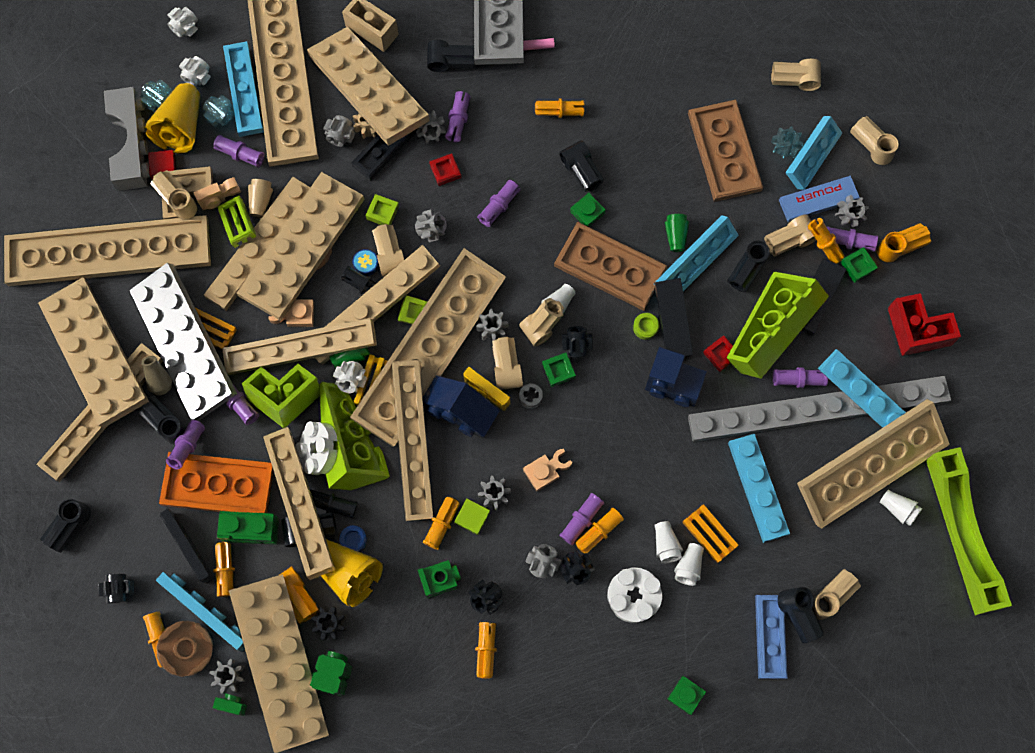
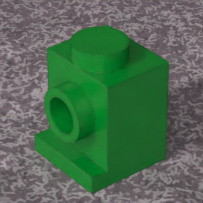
M449 560L424 569H418L427 599L458 589L456 581L461 580L456 564L451 566ZM437 573L445 574V579L442 582L435 580Z

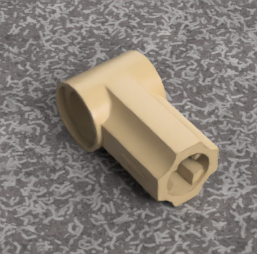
M804 59L799 63L773 62L771 73L772 85L799 86L803 91L817 90L821 87V62L817 59Z
M868 116L862 117L851 128L850 133L871 152V158L876 164L886 165L892 161L899 145L895 136L888 133L885 134Z
M168 170L160 171L153 176V180L150 183L151 186L172 208L177 217L187 220L196 214L197 205ZM182 202H186L185 205L179 207Z
M808 214L793 219L786 227L765 236L764 240L769 247L770 254L775 257L797 246L799 248L806 247L816 241L808 229V225L811 222Z
M387 224L377 226L376 229L372 230L382 277H385L404 261L402 250H399L394 227Z
M552 298L544 300L533 314L526 317L519 324V327L533 346L541 345L552 336L553 332L551 329L563 316L564 307L559 301H555Z
M501 337L492 341L497 388L506 390L523 387L521 367L517 361L514 338Z
M843 569L814 597L812 608L817 619H827L836 614L839 608L861 587L858 579L852 573ZM820 599L825 600L828 603V612H824L820 609Z

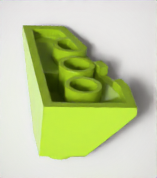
M321 382L319 384L321 423L330 424L337 435V441H333V450H337V457L331 470L326 473L329 488L353 490L389 478L390 475L383 452L379 446L375 447L368 436L371 432L350 419L357 408L350 395L341 391L334 383Z

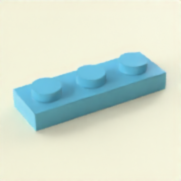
M823 116L786 171L787 176L797 189H806L842 135V131L831 116Z

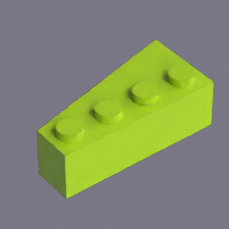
M773 272L727 359L741 374L762 379L827 300L829 295L816 279Z

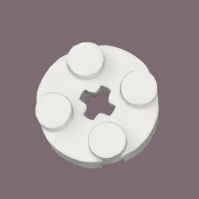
M309 421L301 435L300 442L296 444L303 470L307 474H326L335 463L337 450H333V441H337V435L330 424Z
M642 568L623 569L612 579L608 587L607 598L611 609L618 618L629 623H639L648 620L658 611L662 601V591L659 580L652 573ZM634 588L639 589V594L642 595V600L637 599L633 603L630 601L631 597L627 595V591H633Z

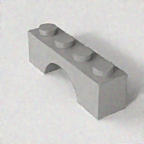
M134 87L104 91L106 115L112 124L127 130L125 145L117 154L109 158L111 182L118 191L148 187L147 178L150 177L149 165L145 162V155H148V145L146 140L143 139V133L146 132V123L141 115V111L145 109L143 97L141 95L138 96Z

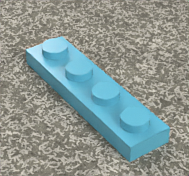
M247 41L225 45L223 49L238 135L243 137L263 133L249 45Z
M721 215L656 282L681 278L684 291L739 236L730 219Z
M837 349L818 368L882 428L906 413Z
M755 434L729 441L728 445L763 543L788 536L790 532Z
M162 572L156 579L160 585L236 650L241 652L245 650L238 626L235 624L232 627L224 622L226 616L215 607L212 610L204 605L206 599L195 590L191 593L183 587L186 582L178 575L173 573L170 576Z

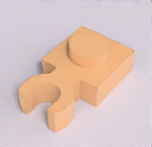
M232 177L220 185L216 182L193 193L202 210L218 207L222 202L226 201L225 197L237 195L241 190L235 178Z
M296 299L281 321L273 316H269L270 323L279 324L286 320L288 327H313V299Z
M564 449L557 450L551 460L546 455H543L523 468L524 473L536 492L559 479L557 470L564 471L572 466L571 460L564 464L558 460L560 456L565 454Z

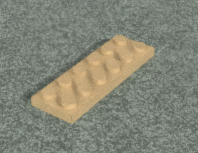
M348 26L307 49L308 55L388 146L430 121L429 114Z
M321 172L237 291V295L281 321L365 200L364 196Z
M84 277L38 303L101 428H105L149 402L89 283Z
M928 399L797 483L812 518L818 527L822 529L927 460L934 453L950 445L934 402Z
M283 574L229 590L274 753L329 736L316 689L310 686L312 674Z

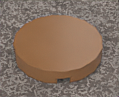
M190 621L176 622L167 627L159 636L156 646L157 659L162 668L172 675L180 677L194 675L203 670L211 659L212 638L208 631L199 623Z

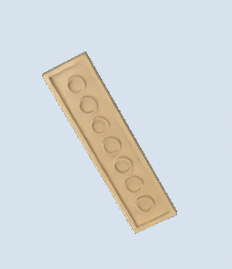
M247 0L269 166H277L319 159L297 0Z
M207 215L193 216L187 220L173 218L4 236V273L7 286L76 280L82 277L86 279L154 272L166 263L173 264L175 269L211 266L209 219Z
M464 248L350 419L394 447L398 442L392 362L419 360L423 397L434 377L442 375L479 319V315L483 313L506 276Z

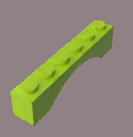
M961 447L934 453L927 458L926 462L974 614L979 615L1012 606L1004 580L986 549L977 524L971 499L969 471Z

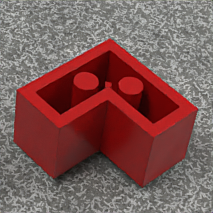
M921 293L895 298L888 307L902 356L949 347L961 337L954 312L928 317Z

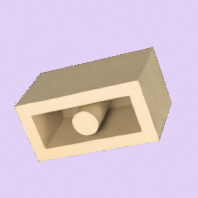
M352 0L342 12L346 27L348 26L351 31L383 52L399 35L396 19L367 0Z

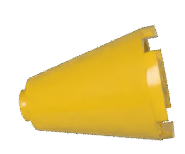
M190 83L177 85L147 121L145 126L147 128L146 135L164 150L167 147L174 148V153H186L192 149L195 143L200 103V92L194 85Z
M326 539L336 570L321 575V577L345 605L356 607L373 591L369 587L373 580L378 583L383 571V564L374 557Z

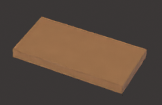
M732 100L689 110L688 116L714 202L761 192L763 185L737 101Z
M579 222L576 223L554 263V267L645 311L655 292L654 282L667 269V265Z

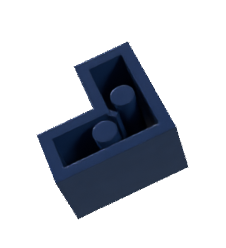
M659 347L645 390L650 391L649 394L656 398L663 399L667 397L673 399L674 403L679 406L689 407L690 405L694 407L707 371L683 364L685 355Z
M440 376L434 377L422 397L423 405L428 408L426 410L428 414L437 419L443 417L453 424L457 423L460 426L458 430L469 437H472L473 434L484 437L499 413L495 406L468 384Z

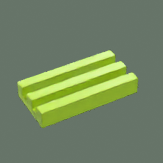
M240 196L217 207L230 243L234 248L239 246L238 242L240 241L246 243L248 237L252 239L257 237L244 201ZM235 204H237L239 208L240 214L246 227V231H244L237 210L235 208ZM228 208L230 209L234 223L239 233L236 236L233 231L228 214L226 212V209Z

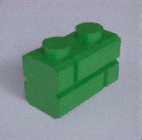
M220 511L217 538L222 542L261 544L263 542L264 544L276 545L279 518L273 513Z
M328 651L327 656L320 655L315 667L317 672L313 673L310 686L319 691L340 697L344 696L348 684L346 680L350 678L353 668L351 664L347 663L348 657L332 651Z

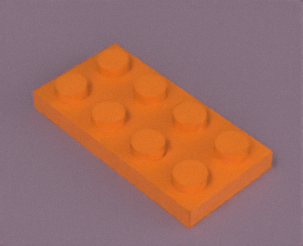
M189 454L180 469H173L166 463L159 504L161 506L215 512L267 513L274 470L272 464L268 462Z

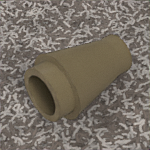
M155 356L144 358L141 364L144 369L147 389L154 395H163L170 391L172 388V378L158 362Z

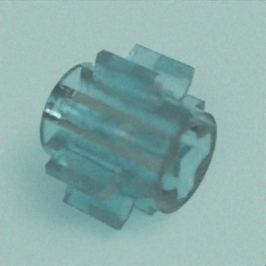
M160 79L157 83L149 81L141 90V96L143 97L141 101L154 112L166 100L172 90L169 89V85Z
M223 95L219 99L211 96L203 105V111L206 112L203 116L214 127L218 123L224 126L233 118V105Z
M792 126L785 130L779 128L777 135H774L771 143L776 144L773 153L777 152L782 156V159L790 155L793 158L796 157L797 150H801L804 144L798 141L802 133H797L793 130Z

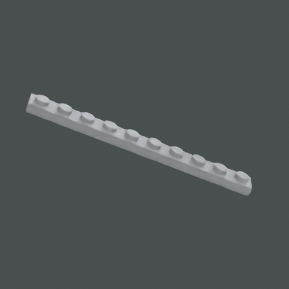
M945 376L878 386L903 410L913 409L927 399L934 402V405L946 404L951 401ZM841 391L689 414L688 420L692 441L697 442L861 417L868 414Z

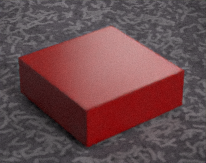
M173 150L148 153L149 175L151 179L160 171L176 170L175 153Z
M452 153L429 161L438 186L462 178Z
M723 335L705 349L703 354L721 372L731 364L727 356L733 345Z

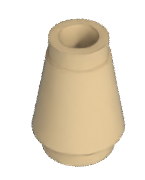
M262 179L251 180V184L248 185L250 216L260 218L264 216L273 192L271 182Z

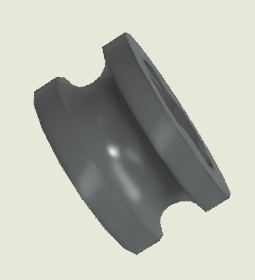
M526 384L521 388L520 402L525 408L535 409L542 403L543 392L538 385ZM530 391H535V396L538 395L539 397L534 398L533 402H528L527 397L524 398V394L527 395Z

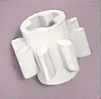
M175 7L168 14L171 20L167 24L177 36L182 37L185 35L186 37H191L198 30L195 26L198 19L187 7H184L182 10Z
M194 56L193 59L185 58L179 65V68L182 69L180 77L186 83H190L195 87L197 84L199 86L201 84L205 85L211 77L207 74L210 68L209 65L197 56Z
M344 361L341 367L337 366L333 377L337 378L335 385L345 393H357L358 388H364L367 377L364 376L366 370L358 362Z

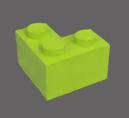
M299 364L280 380L260 367L242 383L247 400L282 428H286L320 396L317 377Z

